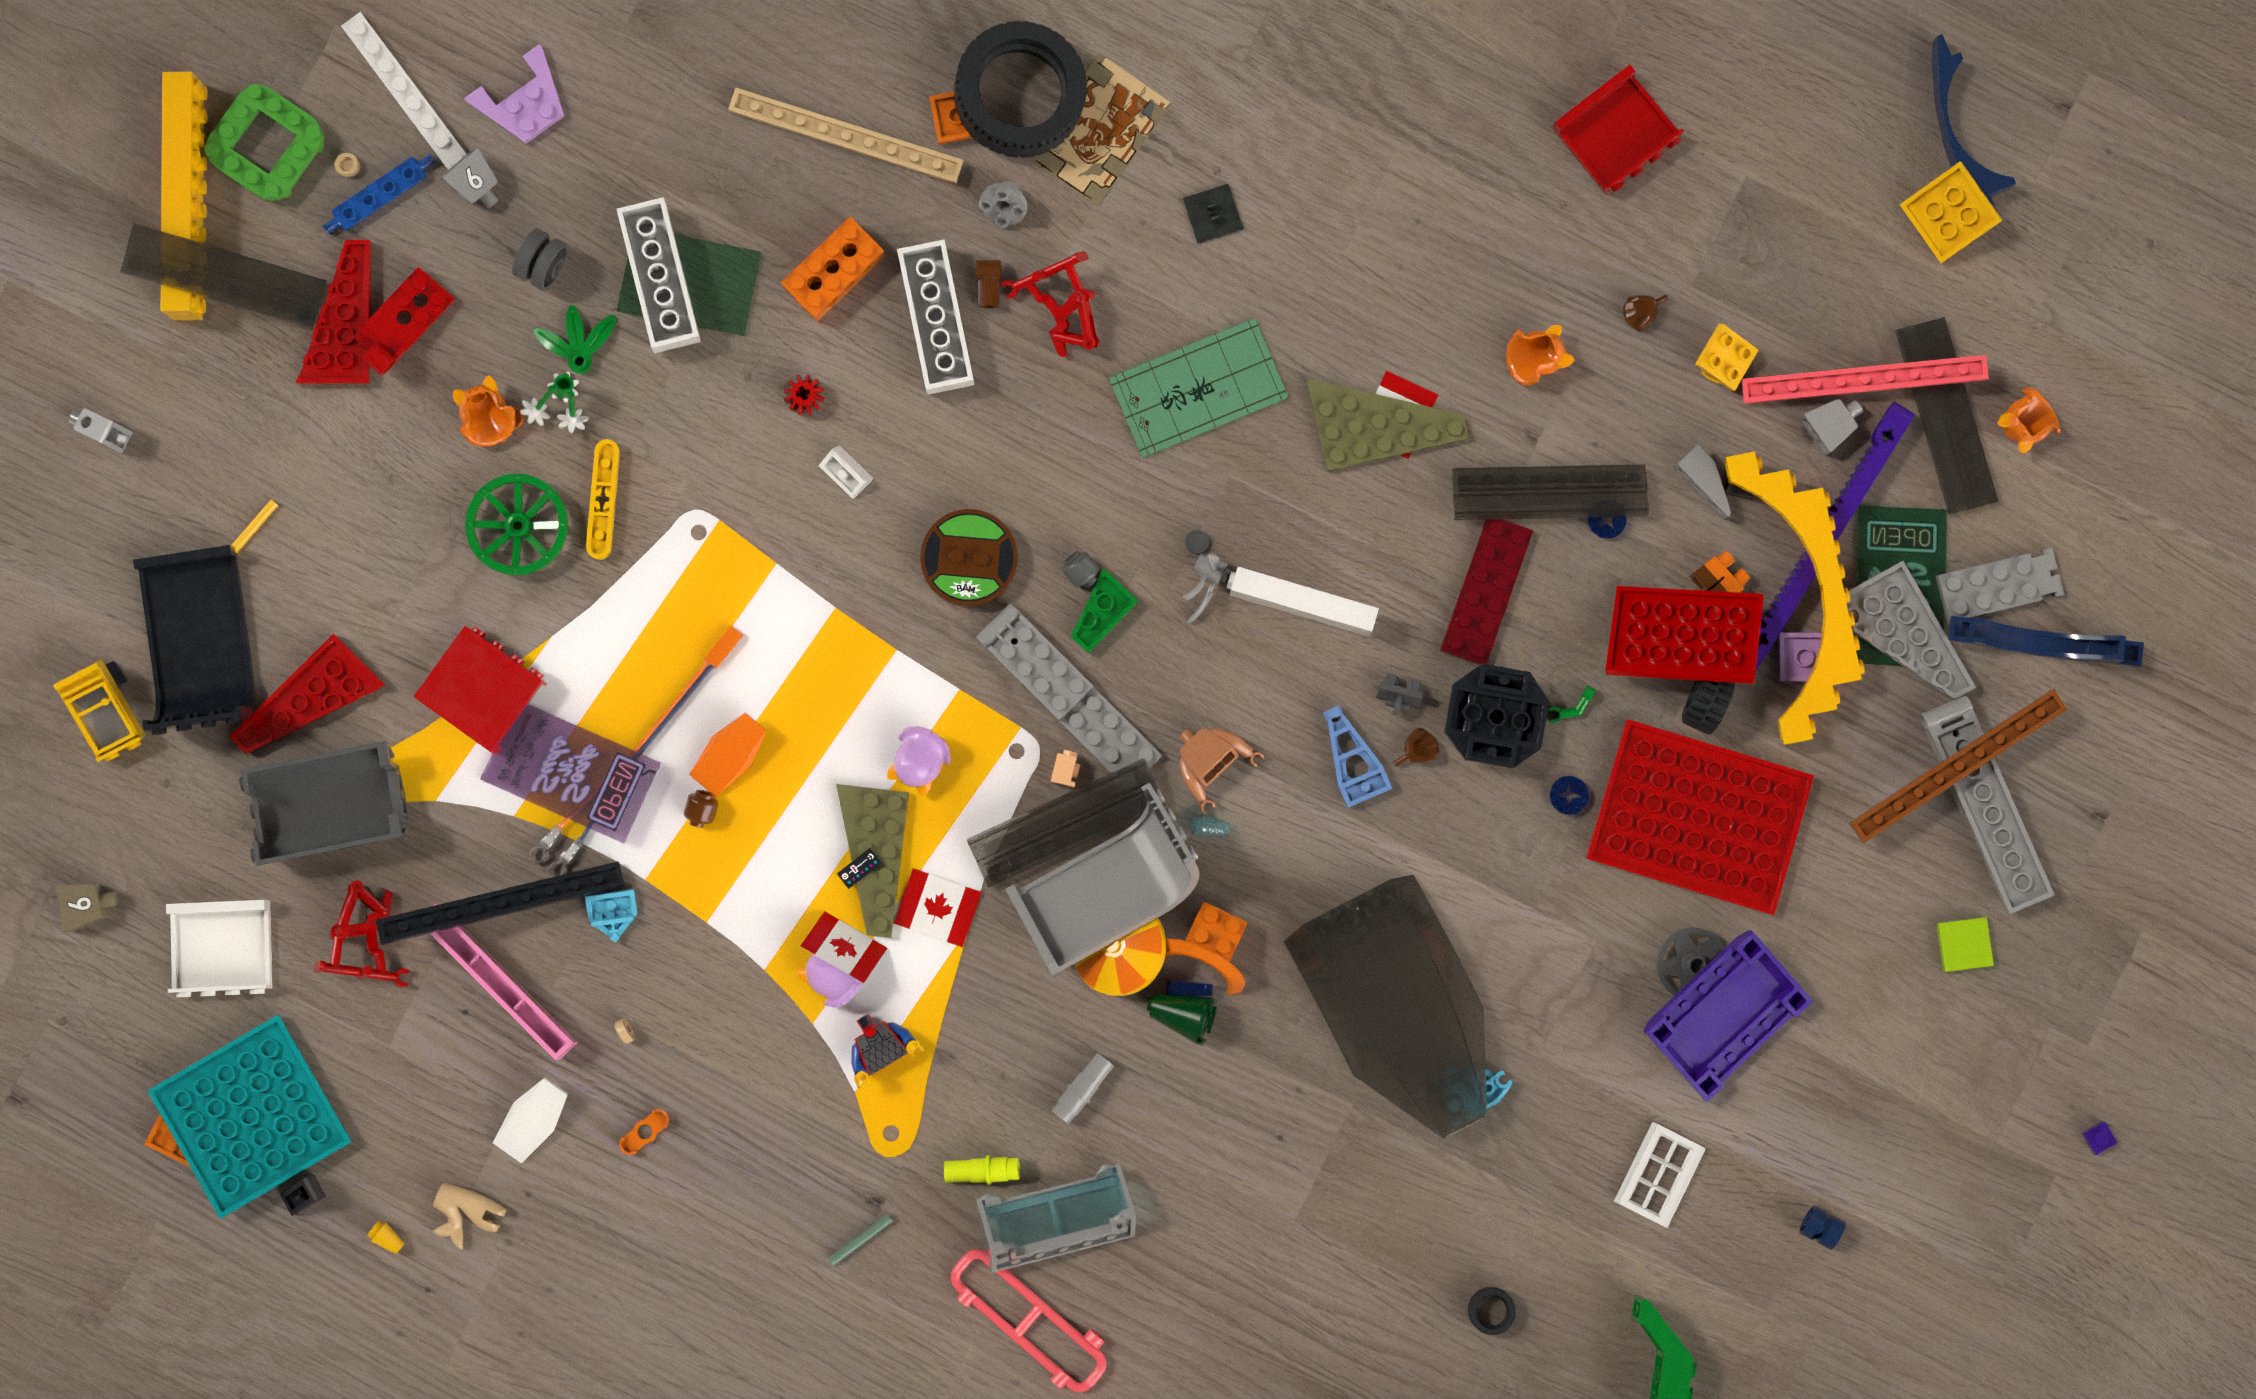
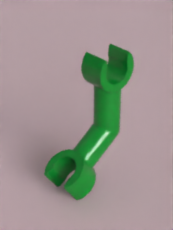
M1586 686L1577 705L1573 708H1549L1548 711L1555 710L1558 712V718L1549 720V722L1556 723L1564 718L1581 716L1596 690Z

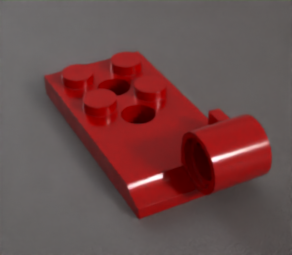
M418 266L353 336L368 351L362 360L380 376H383L391 370L454 303L455 298ZM417 295H424L428 302L425 306L418 307L413 302L414 298ZM402 312H407L411 316V321L405 325L400 324L397 321V316Z

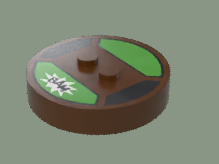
M963 509L951 512L933 524L923 540L920 561L924 577L937 596L952 605L973 608L987 605L997 600L1007 591L1016 575L1018 553L1014 538L1002 521L992 514L981 510Z

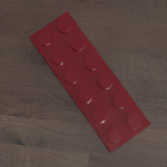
M1489 514L1486 516L1440 647V652L1477 665L1487 664L1534 530Z

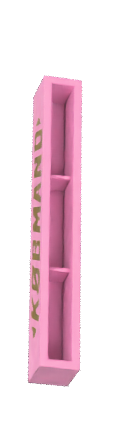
M463 926L430 933L555 1060H561L578 1043Z

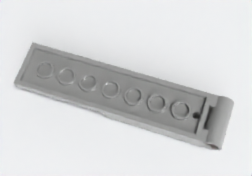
M1009 603L975 637L1127 790L1162 757L1012 604ZM1013 639L1018 640L1016 645L1011 643Z
M1966 695L1920 714L1921 722L1926 730L1925 733L1938 763L1984 734L1972 704ZM1995 758L1950 786L1949 788L1965 824L1969 825L2007 914L2014 913L2054 896V892Z

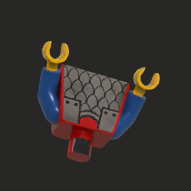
M867 1014L856 1021L863 1034L855 1038L856 1043L852 1046L851 1064L855 1075L854 1082L858 1089H861L860 1082L866 1080L870 1086L871 1080L869 1076L908 1053L913 1058H916L914 1055L916 1048H920L922 1051L925 1049L916 1041L908 1029L895 1022L887 1023L886 1021L876 1026L871 1016Z

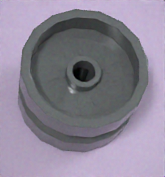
M538 228L534 229L527 236L517 253L512 267V274L523 281L531 278V284L542 291L547 290L556 280L565 263L569 249L568 244L557 238L550 241L548 233Z

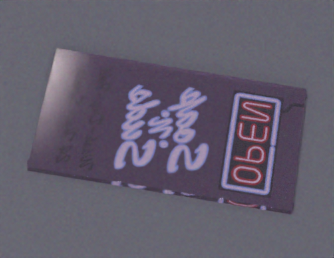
M528 704L499 745L502 747L497 755L491 754L480 780L624 844L661 763Z

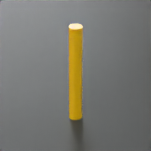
M272 499L231 544V546L235 547L236 553L239 552L278 507V504Z

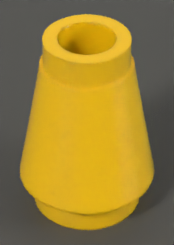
M380 1220L376 1222L366 1235L371 1239L370 1242L393 1252L395 1255L405 1244L386 1222L383 1223Z

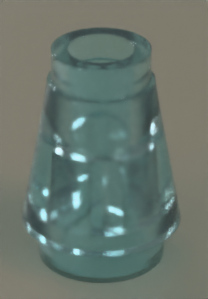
M1201 814V816L1195 815L1192 833L1193 835H1198V838L1227 837L1229 822H1224L1205 814Z

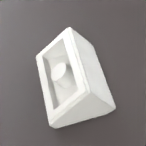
M841 446L833 448L819 464V467L852 499L873 479Z

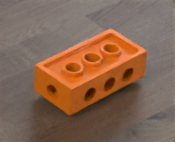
M850 216L781 282V285L817 323L886 256L884 250ZM849 249L857 251L852 257L845 256L846 251ZM836 265L839 267L836 273L831 274L827 272L831 266ZM814 282L822 283L818 290H811L810 286Z

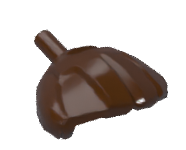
M1645 295L1628 297L1623 306V315L1627 324L1637 332L1647 329L1656 319L1658 305L1669 300L1668 295H1664L1656 300L1652 296Z
M1417 728L1406 739L1404 746L1406 754L1393 761L1395 766H1398L1408 759L1413 763L1436 760L1439 753L1438 742L1423 728Z

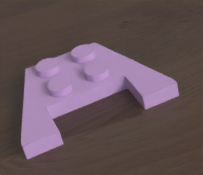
M540 44L522 56L536 77L498 105H495L482 86L464 98L470 106L476 108L525 144L565 116L544 50Z

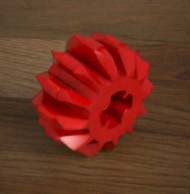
M808 374L805 376L804 381H802L800 375H797L796 379L798 382L796 384L792 380L788 381L792 389L784 388V393L790 395L784 398V402L791 403L789 406L790 411L798 408L797 413L802 416L804 409H806L808 415H812L811 407H814L816 410L820 409L816 401L824 402L825 400L823 396L819 395L824 392V388L817 387L819 384L818 379H814L811 382V376ZM803 390L810 393V395H807L808 399L806 400L798 397Z

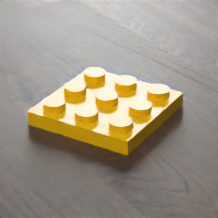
M1961 161L1900 204L1940 263H1943L2003 221Z

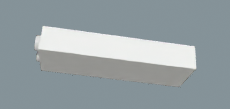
M1238 567L1236 572L1231 571L1227 588L1231 589L1230 596L1368 637L1372 633L1379 608L1241 567Z

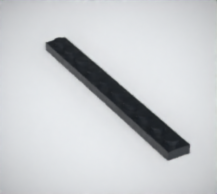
M619 861L397 914L375 921L381 945L623 887L625 883Z

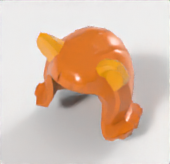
M1553 325L1546 331H1532L1525 335L1521 329H1518L1513 334L1512 339L1507 344L1506 363L1511 377L1517 383L1523 386H1530L1537 383L1540 376L1554 373L1559 368L1568 367L1575 361L1572 355L1566 353V348L1560 339L1561 325Z
M490 375L484 379L482 385L474 386L466 391L459 389L453 391V400L459 407L460 419L463 422V425L460 426V431L467 439V442L475 446L491 447L498 443H503L505 439L509 438L515 429V411L511 405L506 406L505 399L498 392L496 381Z
M2025 387L2021 390L2025 396L2015 401L1997 421L1998 426L2003 428L2005 436L2009 440L2018 443V449L2021 454L2028 452L2034 443L2043 440L2051 431L2059 434L2061 430L2058 418L2049 402L2044 399V396L2037 389Z

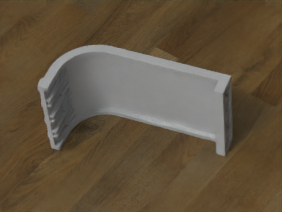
M1150 783L1141 787L1147 799V806L1142 816L1131 827L1018 890L1014 884L1005 889L1052 976L1172 910L1185 900L1196 887L1200 872L1195 860L1199 858L1193 847L1187 848L1184 843L1187 837L1181 826L1176 828L1173 824L1176 818L1170 807L1165 809L1162 805L1165 799L1159 788L1154 791Z

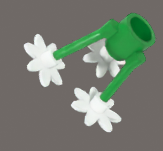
M569 372L561 375L555 373L554 383L547 385L548 390L539 402H537L536 398L532 399L531 404L527 401H522L526 409L521 410L520 414L528 416V424L535 420L538 425L543 426V419L550 418L543 411L547 408L545 402L551 394H553V399L558 397L569 404V408H566V415H557V418L563 421L559 424V428L568 427L569 432L573 433L575 426L580 430H584L583 422L589 420V417L581 416L582 409L576 411L574 409V396H578V392L573 387L578 385L579 381L572 380Z

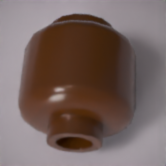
M696 790L695 793L688 795L684 816L690 820V825L703 828L704 824L714 822L718 801L714 798L715 795L713 793Z

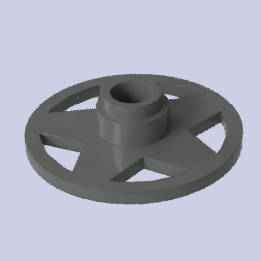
M1696 927L1684 928L1670 935L1662 944L1657 956V973L1665 989L1675 996L1678 991L1670 986L1665 975L1679 977L1681 990L1713 960L1719 949L1721 952L1725 948L1722 941L1712 932ZM1700 933L1708 936L1709 939L1696 946L1687 934ZM1674 941L1677 955L1663 961L1666 950Z

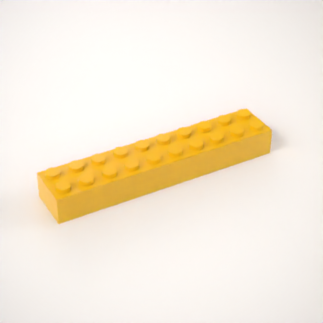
M162 72L160 311L174 321L203 320V313L206 312V301L203 299V289H206V277L203 275V266L206 265L207 258L205 251H203V242H206L207 232L206 228L203 227V218L207 216L206 204H203V195L207 193V183L204 180V171L207 170V159L204 156L207 135L204 133V124H207L208 116L206 109H204V100L208 98L207 87L192 72Z

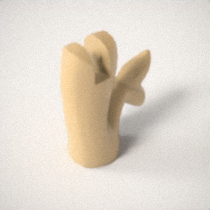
M444 1182L435 1197L433 1207L441 1211L447 1217L448 1222L434 1229L433 1233L441 1237L450 1236L453 1244L462 1250L463 1230L462 1216L459 1208L477 1227L488 1232H497L500 1225L484 1218L485 1211L504 1216L507 1209L482 1194Z

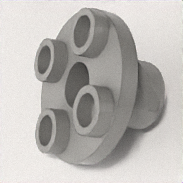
M1009 181L986 187L978 204L983 213L1001 228L1021 222L1028 208L1027 201L1020 188L1015 183Z

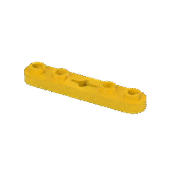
M609 439L598 442L594 450L586 550L596 560L607 558L612 549L620 449L614 441ZM606 487L605 495L610 500L605 502L604 512H601V503L597 501V497L602 496L603 488Z

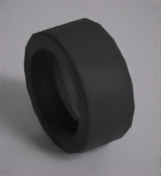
M1485 1287L1478 1290L1471 1297L1468 1304V1316L1471 1323L1480 1332L1487 1335H1499L1506 1332L1513 1325L1516 1317V1306L1512 1298L1504 1290L1496 1287ZM1489 1296L1500 1298L1506 1306L1504 1320L1495 1326L1484 1324L1477 1314L1479 1303Z

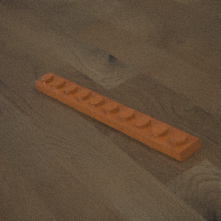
M2051 689L1849 822L1850 826L1862 843L1867 842L2066 711V706L2056 691Z

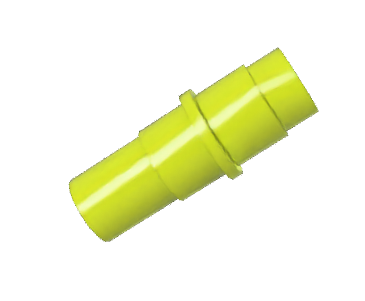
M986 1155V1158L945 1161V1183L986 1182L987 1185H991L992 1182L1019 1180V1158H991L990 1155Z

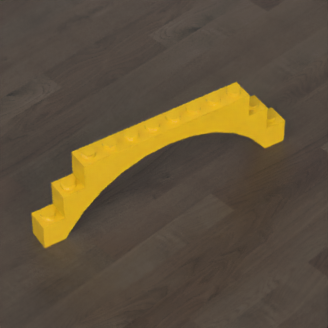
M1755 451L1725 457L1724 462L1728 482L1760 498L1783 517L1798 535L1811 558L1820 585L1823 622L1821 642L1815 663L1800 694L1777 720L1782 745L1813 739L1812 734L1816 733L1814 720H1809L1808 715L1837 710V704H1840L1838 690L1833 689V685L1862 680L1861 674H1865L1862 659L1858 660L1856 650H1860L1859 640L1857 636H1853L1851 628L1855 626L1854 616L1852 612H1848L1847 602H1850L1848 588H1843L1842 579L1845 578L1843 564H1839L1837 555L1840 554V546L1838 540L1833 539L1832 531L1836 529L1833 516H1829L1827 507L1831 506L1828 492H1824L1823 487L1794 493L1793 489L1797 488L1794 474H1790L1789 469L1760 475L1759 471L1763 470L1760 456L1756 457Z

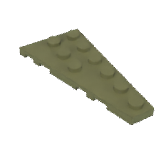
M836 784L851 860L854 861L871 848L882 862V864L856 883L866 934L892 938L909 792Z

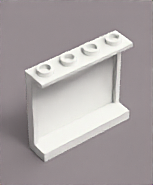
M270 900L166 904V914H170L172 989H168V993H176V997H191V992H200V996H216V991H225V995H240V990L249 989L250 994H265V989L272 988Z

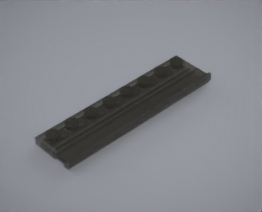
M135 223L132 224L120 273L312 329L316 325L326 286V280Z
M1945 317L1895 330L1904 363L1956 358ZM1964 383L1912 388L1948 514L1952 515L1998 502Z
M1646 464L1452 468L1451 472L1454 520L1645 517L1649 513Z
M1145 759L1136 761L968 838L967 843L988 888L1138 820L1147 806V799L1141 787L1150 783L1154 791L1158 789Z

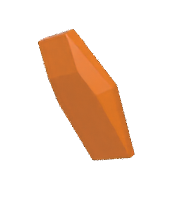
M745 712L711 737L689 775L717 797L751 767L767 729Z

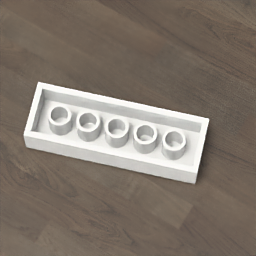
M664 197L618 208L617 213L653 352L658 353L701 342Z
M945 240L897 249L927 395L975 385Z

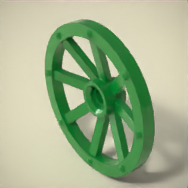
M507 474L489 481L474 495L466 513L465 532L471 550L483 564L502 574L523 576L542 570L559 555L568 534V515L562 499L547 483L531 475ZM514 483V513H511L491 492L504 485ZM522 483L532 485L545 492L524 515ZM485 498L506 518L505 522L476 520L478 509ZM551 499L558 514V521L530 522L534 515ZM516 522L522 523L520 530H515ZM475 528L506 529V532L485 550H482L476 537ZM558 529L555 542L549 551L535 539L530 530ZM514 537L511 566L500 564L489 557L509 539ZM524 537L542 558L531 564L520 566L521 543Z

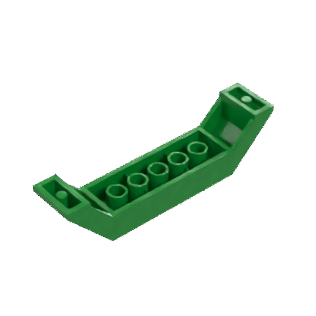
M1634 1295L1631 1319L1642 1326L1657 1348L1649 1399H1692L1693 1388L1690 1387L1691 1377L1695 1378L1697 1363L1694 1362L1693 1356L1649 1300L1641 1295Z

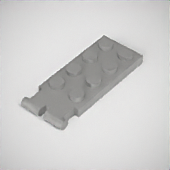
M2053 548L2043 550L2044 555L2033 558L2031 553L1935 576L1947 623H1950L1951 616L1971 618L2043 600L2042 595L2054 593L2055 597L2065 595L2060 575L2051 576L2050 573L2051 570L2058 569Z

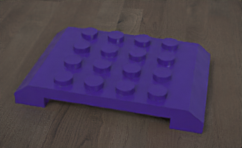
M1748 930L1737 936L1647 1022L1643 1032L1701 1098L1708 1103L1725 1086L1723 1082L1792 1016L1797 1018L1814 1001L1753 931Z

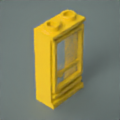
M102 659L65 679L59 680L53 685L92 749L97 762L104 758L107 762L120 755L118 751L126 747L130 751L142 744L140 740L146 734Z

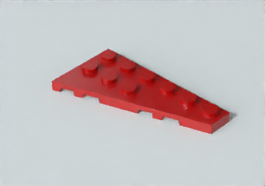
M345 240L336 265L337 269L333 281L330 282L326 301L322 305L311 337V344L303 360V367L295 382L297 385L370 384V366L362 360L368 351L353 338L357 331L371 317L370 240Z
M332 634L229 738L248 755L386 685L337 635Z

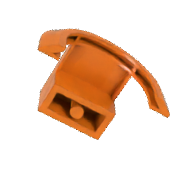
M1203 901L1185 941L1166 939L1165 958L1169 955L1178 954L1198 959L1223 975L1228 983V988L1225 991L1226 994L1241 993L1245 986V979L1241 972L1230 963V960L1248 922Z

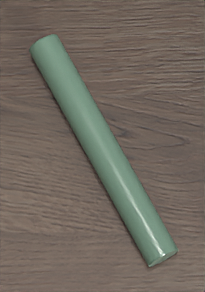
M887 1213L828 1259L835 1266L891 1224L893 1219Z

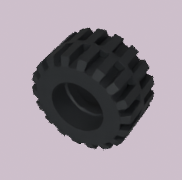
M1696 680L1682 712V723L1708 735L1712 734L1721 723L1734 694L1735 683Z

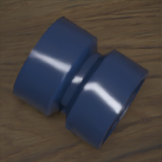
M1813 1205L1805 1215L1799 1233L1811 1240L1817 1238L1818 1244L1832 1250L1839 1242L1846 1222L1834 1215L1828 1217L1826 1211Z

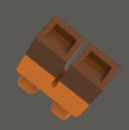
M1728 551L1718 557L1714 556L1689 576L1697 587L1704 591H1707L1719 579H1722L1710 591L1741 592L1744 589L1743 586L1750 579V576L1742 568L1734 575L1728 571L1727 567L1735 561Z

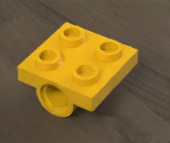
M1718 324L1696 361L1695 366L1701 369V374L1714 383L1722 384L1730 391H1735L1756 356L1758 349L1726 325Z

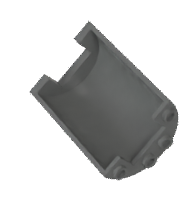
M382 741L242 769V777L239 778L240 788L245 794L252 797L253 804L250 805V813L256 822V828L253 830L255 841H252L253 849L250 850L252 862L256 866L404 837L407 829L403 828V824L408 823L406 796L399 766H396L391 758H395V754L389 743Z

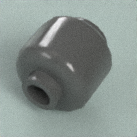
M1076 551L1063 562L1065 565L1063 573L1075 587L1084 585L1087 588L1097 580L1095 575L1098 573L1099 567L1087 552L1080 553Z

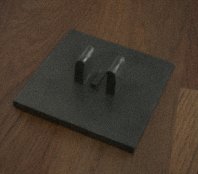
M1229 184L1183 198L1197 243L1243 229Z

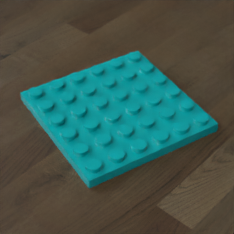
M276 1015L147 1090L220 1219L352 1143L350 1136L280 1015Z

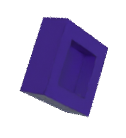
M2101 1121L2081 1133L2094 1155H2098L2117 1144L2105 1121Z

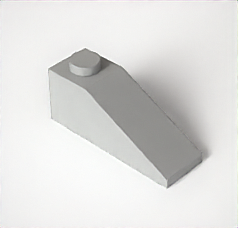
M1697 445L1674 469L1724 520L1731 514V510L1716 463L1712 459V453L1703 446L1701 448Z

